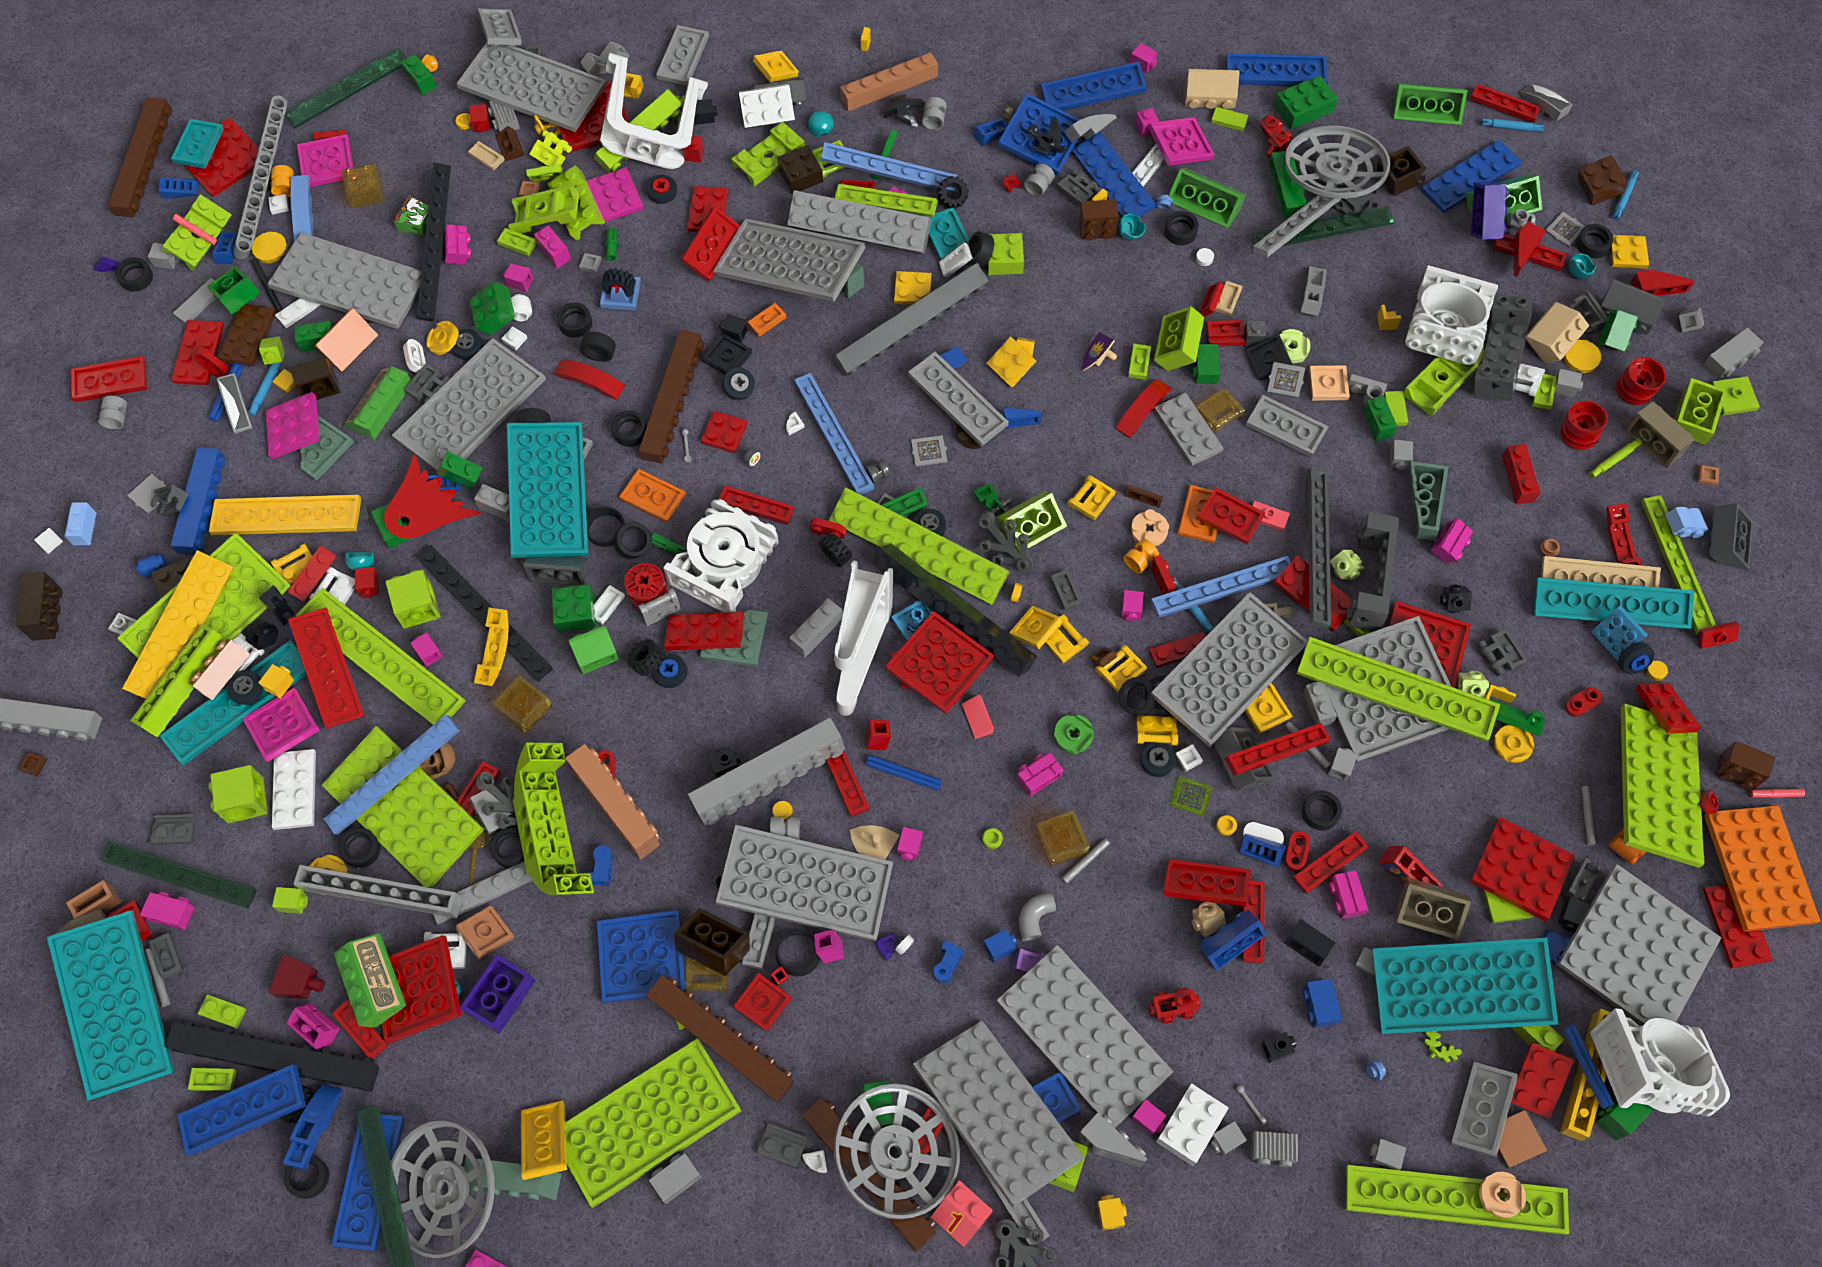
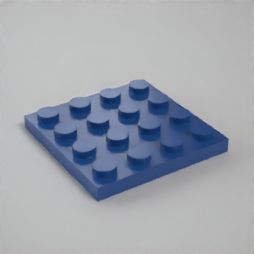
M1026 93L997 146L1035 165L1045 164L1058 176L1078 141L1077 139L1071 143L1064 131L1080 119ZM1056 117L1061 133V141L1058 144L1066 146V149L1062 153L1050 151V155L1046 156L1031 146L1032 144L1038 146V142L1028 132V127L1031 124H1036L1039 131L1046 135L1050 130L1051 119Z
M679 910L597 921L603 1004L648 998L646 996L662 975L665 978L671 976L679 983L677 987L681 991L686 989L683 954L675 951L674 933L681 927Z

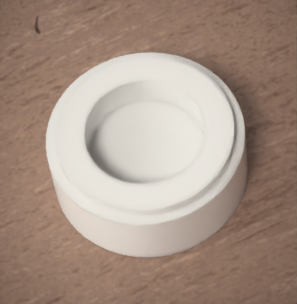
M1207 248L1200 249L1196 255L1197 263L1201 266L1212 264L1214 253Z
M908 935L897 946L895 951L902 955L913 944L914 939Z

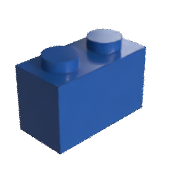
M1332 979L1307 982L1304 989H1302V996L1304 1002H1308L1309 1010H1307L1309 1022H1313L1314 1028L1339 1024L1342 1021V1016Z

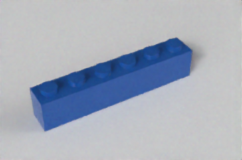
M197 448L185 490L188 496L179 513L171 542V547L177 554L195 555L196 551H200L204 547L203 538L205 532L209 529L208 519L212 515L213 500L217 498V485L221 482V470L226 464V459L219 449Z

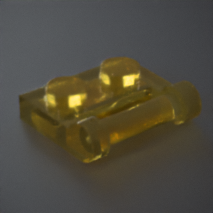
M1226 388L1196 407L1215 433L1237 416L1241 417L1245 414L1244 408ZM1230 407L1234 409L1232 412H1230L1220 420L1217 421L1215 419L1216 416L1220 415Z
M687 957L685 989L689 992L705 990L727 993L728 974L723 976ZM693 976L721 977V982H693Z

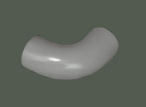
M1052 892L1035 896L1022 907L1018 919L1022 941H1030L1042 936L1039 927L1041 916L1056 911Z

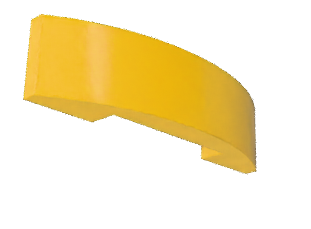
M489 607L485 626L490 628L482 665H477L474 683L493 686L501 670L506 653L508 613L507 610Z

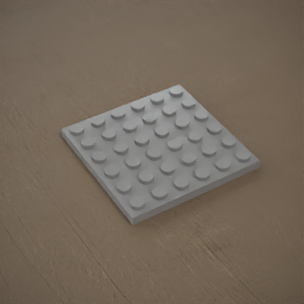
M1419 616L1335 645L1451 687ZM1325 684L1350 750L1358 755L1356 763L1449 730V728Z
M1616 864L1610 870L1556 965L1612 1005L1622 1009L1626 1015L1642 1026L1648 1020L1654 1018H1664L1676 1022L1719 944L1721 937Z

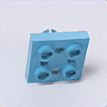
M919 600L891 616V620L907 642L933 611Z
M1622 606L1617 607L1591 631L1617 661L1624 649L1634 643L1641 642L1648 636Z

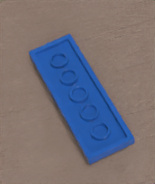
M1227 53L1226 70H1239V84L1297 85L1319 75L1328 84L1326 55Z
M1139 61L1041 84L1045 102L1062 111L1147 92Z
M1101 132L1072 149L1073 155L1093 181L1101 189L1108 191L1107 199H1116L1118 213L1121 217L1129 213L1141 217L1156 207L1155 201Z
M1498 140L1422 186L1421 191L1444 213L1466 200V192L1473 190V182L1496 181L1521 166L1522 161L1503 142Z
M297 1065L287 1066L177 1114L185 1155L192 1156L305 1107L306 1103Z
M360 1113L331 1246L377 1252L387 1205L391 1176L389 1167L400 1144L405 1120L403 1116Z

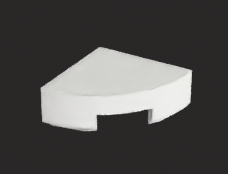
M793 412L787 421L786 429L788 435L804 428V424L796 412Z
M824 1150L802 1154L805 1163L810 1169L819 1173H827Z

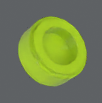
M995 828L987 829L982 838L983 844L989 849L998 848L1003 840L1002 833Z

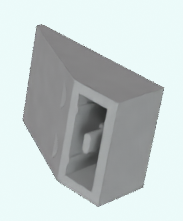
M1097 1113L1080 1132L1077 1139L1085 1146H1088V1149L1093 1154L1142 1167L1147 1160L1145 1157L1146 1153L1138 1145L1133 1146L1128 1141L1129 1137L1122 1130L1119 1129L1117 1131L1112 1126L1113 1122L1105 1114L1101 1116Z

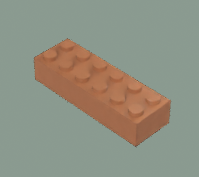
M586 744L582 745L565 758L567 763L641 860L660 846L658 842L660 837L657 834V830L651 823L647 825L648 821L639 807L635 806L631 796L624 792L617 778H613L610 773L611 771L604 762H601L596 751L592 747L589 749Z

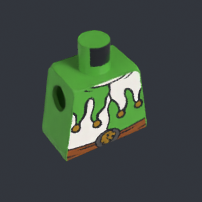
M408 196L394 219L397 231L425 235L428 205Z

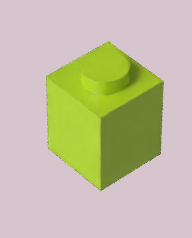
M280 336L262 339L259 351L264 365L283 362L285 351Z
M276 887L272 907L278 912L302 914L303 908H306L308 904L306 893L301 889Z

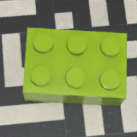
M1192 306L1163 316L1154 361L1167 371L1196 362L1204 317Z
M1691 378L1682 391L1674 419L1695 438V442L1706 445L1714 435L1728 390Z
M1045 491L996 518L1006 538L1005 522L1009 519L1016 522L1015 548L1019 552L1020 546L1017 544L1016 539L1020 534L1024 533L1029 536V548L1067 527L1052 493Z

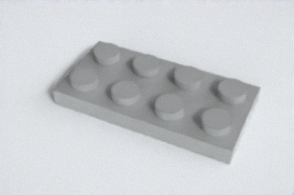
M478 8V16L487 44L493 46L501 44L512 47L521 45V36L511 10Z
M677 25L657 71V79L687 86L689 77L693 76L705 48L709 32Z
M1186 393L1154 408L1155 413L1191 466L1223 451V446Z
M1262 395L1246 423L1247 427L1311 458L1329 427Z
M1477 1062L1473 1063L1451 1142L1452 1145L1490 1157H1497L1518 1078L1516 1073Z

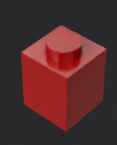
M487 105L469 106L470 121L474 132L491 130Z
M692 135L691 144L686 148H682L685 161L701 163L705 150L703 137Z
M374 567L355 569V590L360 597L372 598L373 595H379V574Z
M870 720L865 732L867 750H886L891 738L889 720Z

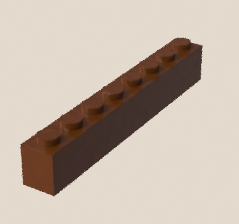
M146 97L108 204L114 216L134 218L136 212L139 211V203L141 198L144 197L145 185L149 182L150 171L154 168V159L158 156V148L160 143L163 142L164 130L167 129L169 116L172 115V108L166 99Z
M685 330L679 331L639 449L641 460L662 464L664 458L668 457L669 442H673L674 427H678V415L684 409L683 400L689 394L688 385L694 379L693 370L699 364V352H702L704 349V341H702L700 333Z
M662 975L646 996L779 1103L794 1084V1081L791 1079L793 1075L785 1068L779 1070L774 1066L777 1062L769 1055L763 1057L758 1053L760 1048L750 1041L747 1044L743 1041L744 1035L734 1028L731 1031L725 1025L728 1022L719 1015L716 1018L709 1013L711 1009L703 1002L700 1004L696 1003L693 1000L695 996L687 989L681 991L677 987L679 983L671 976L665 978Z
M821 1098L802 1116L834 1154V1138L841 1117L839 1118L834 1113L837 1109L829 1100L825 1102ZM846 1120L841 1136L852 1139L853 1134L848 1129L850 1124ZM859 1136L858 1141L864 1142L863 1139ZM839 1145L840 1162L854 1178L857 1174L851 1160V1148ZM857 1150L858 1162L863 1171L871 1163L867 1152ZM875 1172L868 1178L869 1182L885 1191L886 1178ZM863 1183L860 1184L880 1210L884 1211V1198L872 1193ZM894 1183V1193L906 1192L900 1183ZM908 1198L893 1200V1213L910 1212L921 1208L914 1199L911 1202ZM922 1215L914 1218L901 1220L889 1219L916 1252L936 1235L934 1228L937 1226L928 1216L924 1218Z

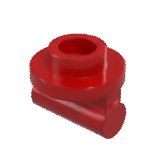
M1011 174L1009 177L1008 175L1004 176L1002 183L1005 190L1012 192V188L1021 187V182L1015 174Z

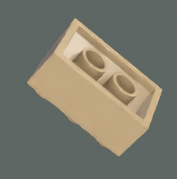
M1188 69L1184 91L1185 107H1205L1208 109L1216 107L1224 109L1235 108L1238 96L1239 70Z
M1554 302L1525 338L1541 360L1548 364L1560 361L1589 327V324L1580 312Z

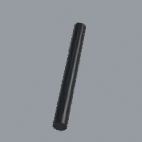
M254 259L251 263L277 313L283 310V307L274 290L269 288V280L259 261Z

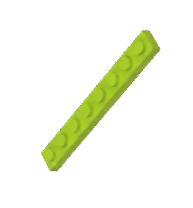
M1662 496L1644 498L1641 501L1676 588L1694 590L1692 626L1696 635H1699L1700 629L1716 626L1680 538L1673 534L1665 515L1668 513Z

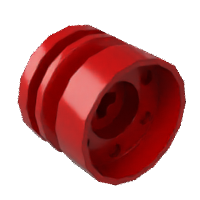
M1649 357L1634 359L1616 381L1617 394L1629 404L1643 405L1649 402L1666 382V372L1663 366L1655 359Z
M1586 400L1574 403L1569 408L1566 418L1561 425V439L1571 448L1578 450H1587L1594 447L1607 424V412L1596 402Z
M638 564L632 567L625 576L624 583L632 606L639 611L638 605L646 604L668 593L662 571L653 564Z

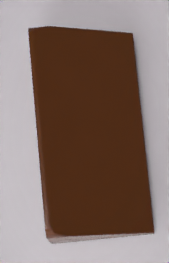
M507 126L496 135L505 161L525 155L516 130Z
M1127 485L1126 497L1157 508L1161 506L1163 496L1132 485Z

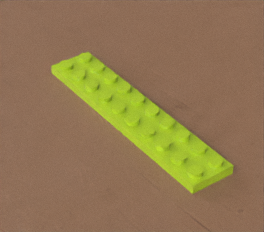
M846 487L829 521L843 525L848 531L881 548L892 543L929 573L993 605L1010 572Z
M324 588L295 615L299 616L327 607L343 655L431 725H434L446 714L452 717L466 702L464 698Z
M1312 637L1308 639L1296 673L1488 742L1501 705Z
M1355 1165L1346 1166L1345 1211L1561 1235L1569 1234L1568 1189L1522 1184L1526 1192V1202L1523 1209L1513 1217L1498 1218L1483 1209L1479 1197V1189L1483 1179ZM1500 1189V1192L1497 1193V1196L1502 1201L1508 1198V1194H1505L1503 1189Z

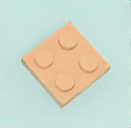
M1346 366L1309 367L1312 401L1349 399Z

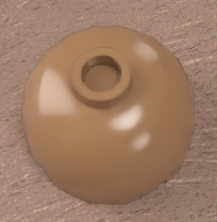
M446 742L419 766L433 779L442 777L449 773L455 765V751Z

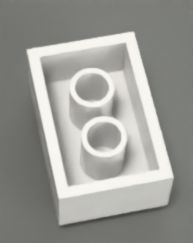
M789 84L739 91L745 128L795 120Z
M1191 1083L1156 1143L1191 1166H1194L1229 1107Z

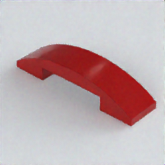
M562 360L553 373L555 376L570 381L572 379L600 390L601 394L615 400L618 399L625 387L622 382L592 366L571 360Z
M1156 379L1133 402L1118 423L1116 430L1131 439L1141 427L1144 419L1160 401L1164 400L1172 388Z
M1627 504L1608 506V533L1617 563L1642 566L1640 557H1636L1628 522L1631 520Z

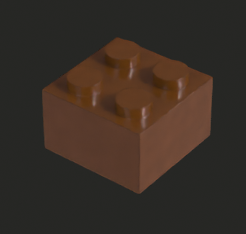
M1612 155L1578 168L1577 180L1591 205H1596L1625 193L1627 180Z
M1116 199L1081 202L1079 216L1081 239H1110L1116 236L1119 217Z
M1735 741L1720 754L1715 775L1720 776L1723 781L1737 783L1743 789L1754 790L1770 778L1776 757Z

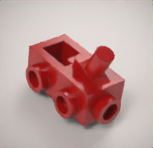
M1272 114L1265 116L1260 125L1261 130L1269 139L1267 142L1270 148L1266 155L1270 157L1271 153H1274L1276 149L1279 152L1287 151L1291 139H1293L1288 130L1285 131L1282 128L1283 125L1278 118H1274Z
M1187 987L1176 989L1175 993L1167 994L1166 991L1156 993L1155 997L1151 1000L1152 1004L1148 1005L1151 1017L1155 1016L1156 1021L1161 1020L1162 1024L1171 1023L1175 1017L1182 1016L1183 1020L1195 1017L1194 1013H1197L1199 1007H1201L1198 994L1194 993V989L1188 990ZM1160 1006H1166L1167 1012H1161Z

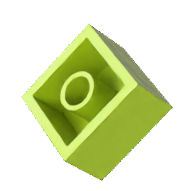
M1022 233L989 234L994 238V250L988 262V275L1023 274Z

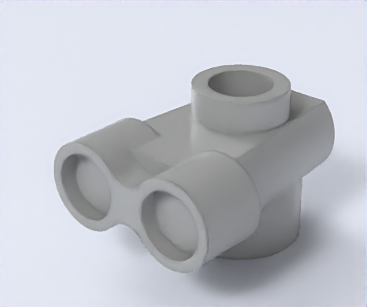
M1518 209L1515 213L1508 215L1507 222L1508 226L1515 230L1520 226L1524 227L1527 221L1535 224L1536 217L1533 214H1528L1523 209Z

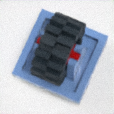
M617 268L606 270L601 284V308L636 311L641 285L640 277H633L632 274H628V271L623 272V269H620V271Z

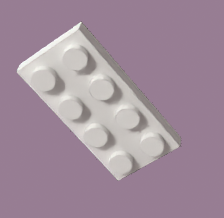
M314 749L283 752L274 758L273 830L314 826L316 751Z

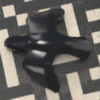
M905 94L890 98L893 104L885 109L884 118L886 119L888 116L897 113V117L911 126L918 127V122L911 114L910 108H923L925 102L922 99L905 98Z
M1056 117L1051 119L1050 130L1046 135L1039 131L1036 124L1029 125L1028 132L1038 142V146L1035 144L1031 146L1046 156L1050 155V151L1058 153L1065 151L1066 146L1058 144L1061 141V133Z

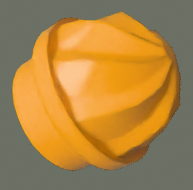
M428 54L424 56L421 62L430 72L437 70L438 62L435 57Z

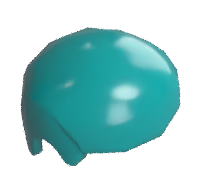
M817 111L809 118L808 131L814 136L821 137L824 133L829 134L834 128V119L828 112Z
M1125 214L1118 221V231L1127 240L1138 239L1145 233L1146 224L1141 222L1138 215Z
M1583 253L1575 254L1568 264L1569 272L1577 279H1586L1595 273L1596 266L1593 265L1589 256Z
M372 552L345 553V564L353 571L355 569L372 567L374 564V554Z

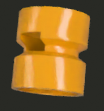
M277 165L271 169V192L274 196L286 194L287 197H291V176H294L292 168L285 165Z
M1142 538L1134 545V549H1130L1123 556V560L1133 572L1141 574L1148 567V563H1152L1153 557L1159 555V552L1149 540Z

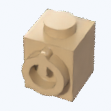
M1204 902L1199 908L1192 910V925L1204 937L1218 932V929L1226 924L1225 914L1216 903Z

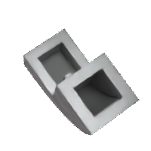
M610 41L600 56L587 52L580 63L589 74L606 73L609 52L626 58L629 57V54L622 45Z

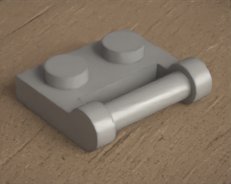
M673 588L669 589L668 593L646 604L638 605L647 626L681 609Z

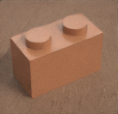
M105 880L66 902L74 919L98 909H102L105 914L122 903L114 886Z

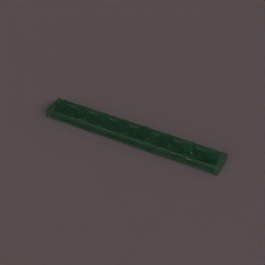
M397 48L286 112L285 116L292 126L297 128L402 67L401 62L407 59V57Z
M1389 206L1316 220L1283 246L1393 224V217ZM1274 229L1252 233L1253 244L1258 243Z
M111 841L108 842L100 858L105 863L249 909L257 892L255 888Z
M376 1105L357 1111L356 1114L390 1267H415L380 1108Z

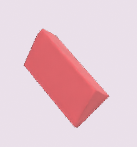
M981 694L962 703L974 738L977 739L992 734L994 728Z

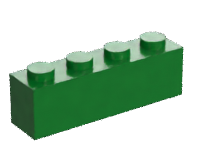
M1286 151L1271 153L1269 166L1283 216L1288 218L1308 204V199L1304 196L1305 189L1291 178L1286 169ZM1290 158L1291 169L1296 175H1300V171H1297L1296 168L1297 161Z

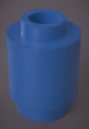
M153 554L139 559L136 569L140 575L148 577L152 575L151 572L167 566V562L162 554Z

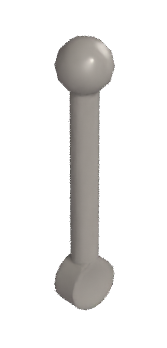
M683 429L681 433L684 436L686 455L684 461L689 463L691 462V457L689 456L688 430Z
M1238 1085L1236 1091L1241 1093L1258 1117L1260 1123L1264 1125L1266 1123L1265 1118L1246 1095L1244 1087Z

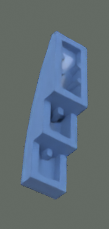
M308 175L291 176V211L294 242L300 233L313 236L312 196L310 194V178Z

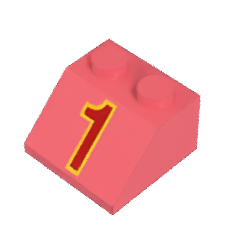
M959 1180L931 1218L961 1246L965 1247L989 1218L993 1210Z

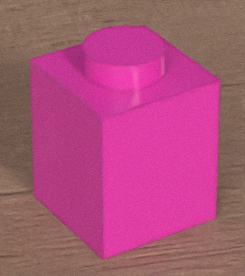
M1140 43L1131 53L1130 63L1139 61L1142 71L1147 73L1150 68L1153 69L1157 64V52Z
M1153 108L1139 111L1136 114L1135 126L1141 137L1151 135L1148 128L1150 123L1159 122Z
M512 263L503 275L507 287L527 292L533 280L530 268Z
M1124 590L1121 618L1130 622L1141 619L1144 592Z
M427 632L417 636L411 642L412 647L426 667L443 657Z
M903 827L897 849L901 859L907 861L917 860L923 839V831Z
M834 929L814 934L816 953L824 964L844 959L842 940Z
M1148 1100L1143 1102L1131 1119L1151 1136L1155 1131L1159 1134L1166 1125L1163 1121L1166 1115Z

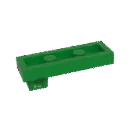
M891 129L880 156L888 158L897 131ZM873 174L872 178L879 180L881 175Z
M918 488L881 506L904 517L929 506L922 489Z
M1489 698L1490 701L1501 704L1496 720L1540 737L1544 727V713L1533 709L1529 714Z

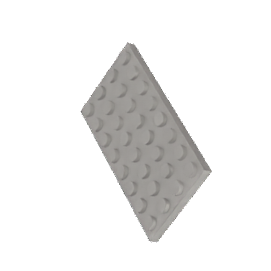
M487 42L457 82L458 89L533 117L537 115L541 120L576 132L607 86V80L532 52L515 46L501 44L493 46L487 44Z
M745 219L715 267L714 272L716 276L835 302L866 247L862 242Z
M300 233L268 282V286L270 289L345 313L353 308L364 319L398 329L419 295L421 270Z
M492 338L393 433L392 437L435 471H438L442 459L448 451L466 459L546 380L545 375Z
M1249 592L1151 694L1160 705L1207 746L1211 747L1224 731L1235 722L1306 647L1308 640Z
M735 825L716 904L828 931L834 929L837 933L876 942L893 862Z
M1058 945L996 1001L1052 1065L1061 1072L1063 1077L1095 1113H1099L1101 1116L1105 1114L1113 1122L1112 1126L1114 1128L1174 1072Z
M980 1021L913 1063V1069L940 1104L943 1111L1012 1207L1083 1160L1084 1156L983 1021Z

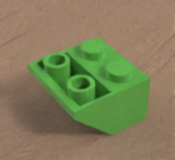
M606 626L595 627L590 632L577 634L569 640L583 674L619 660Z

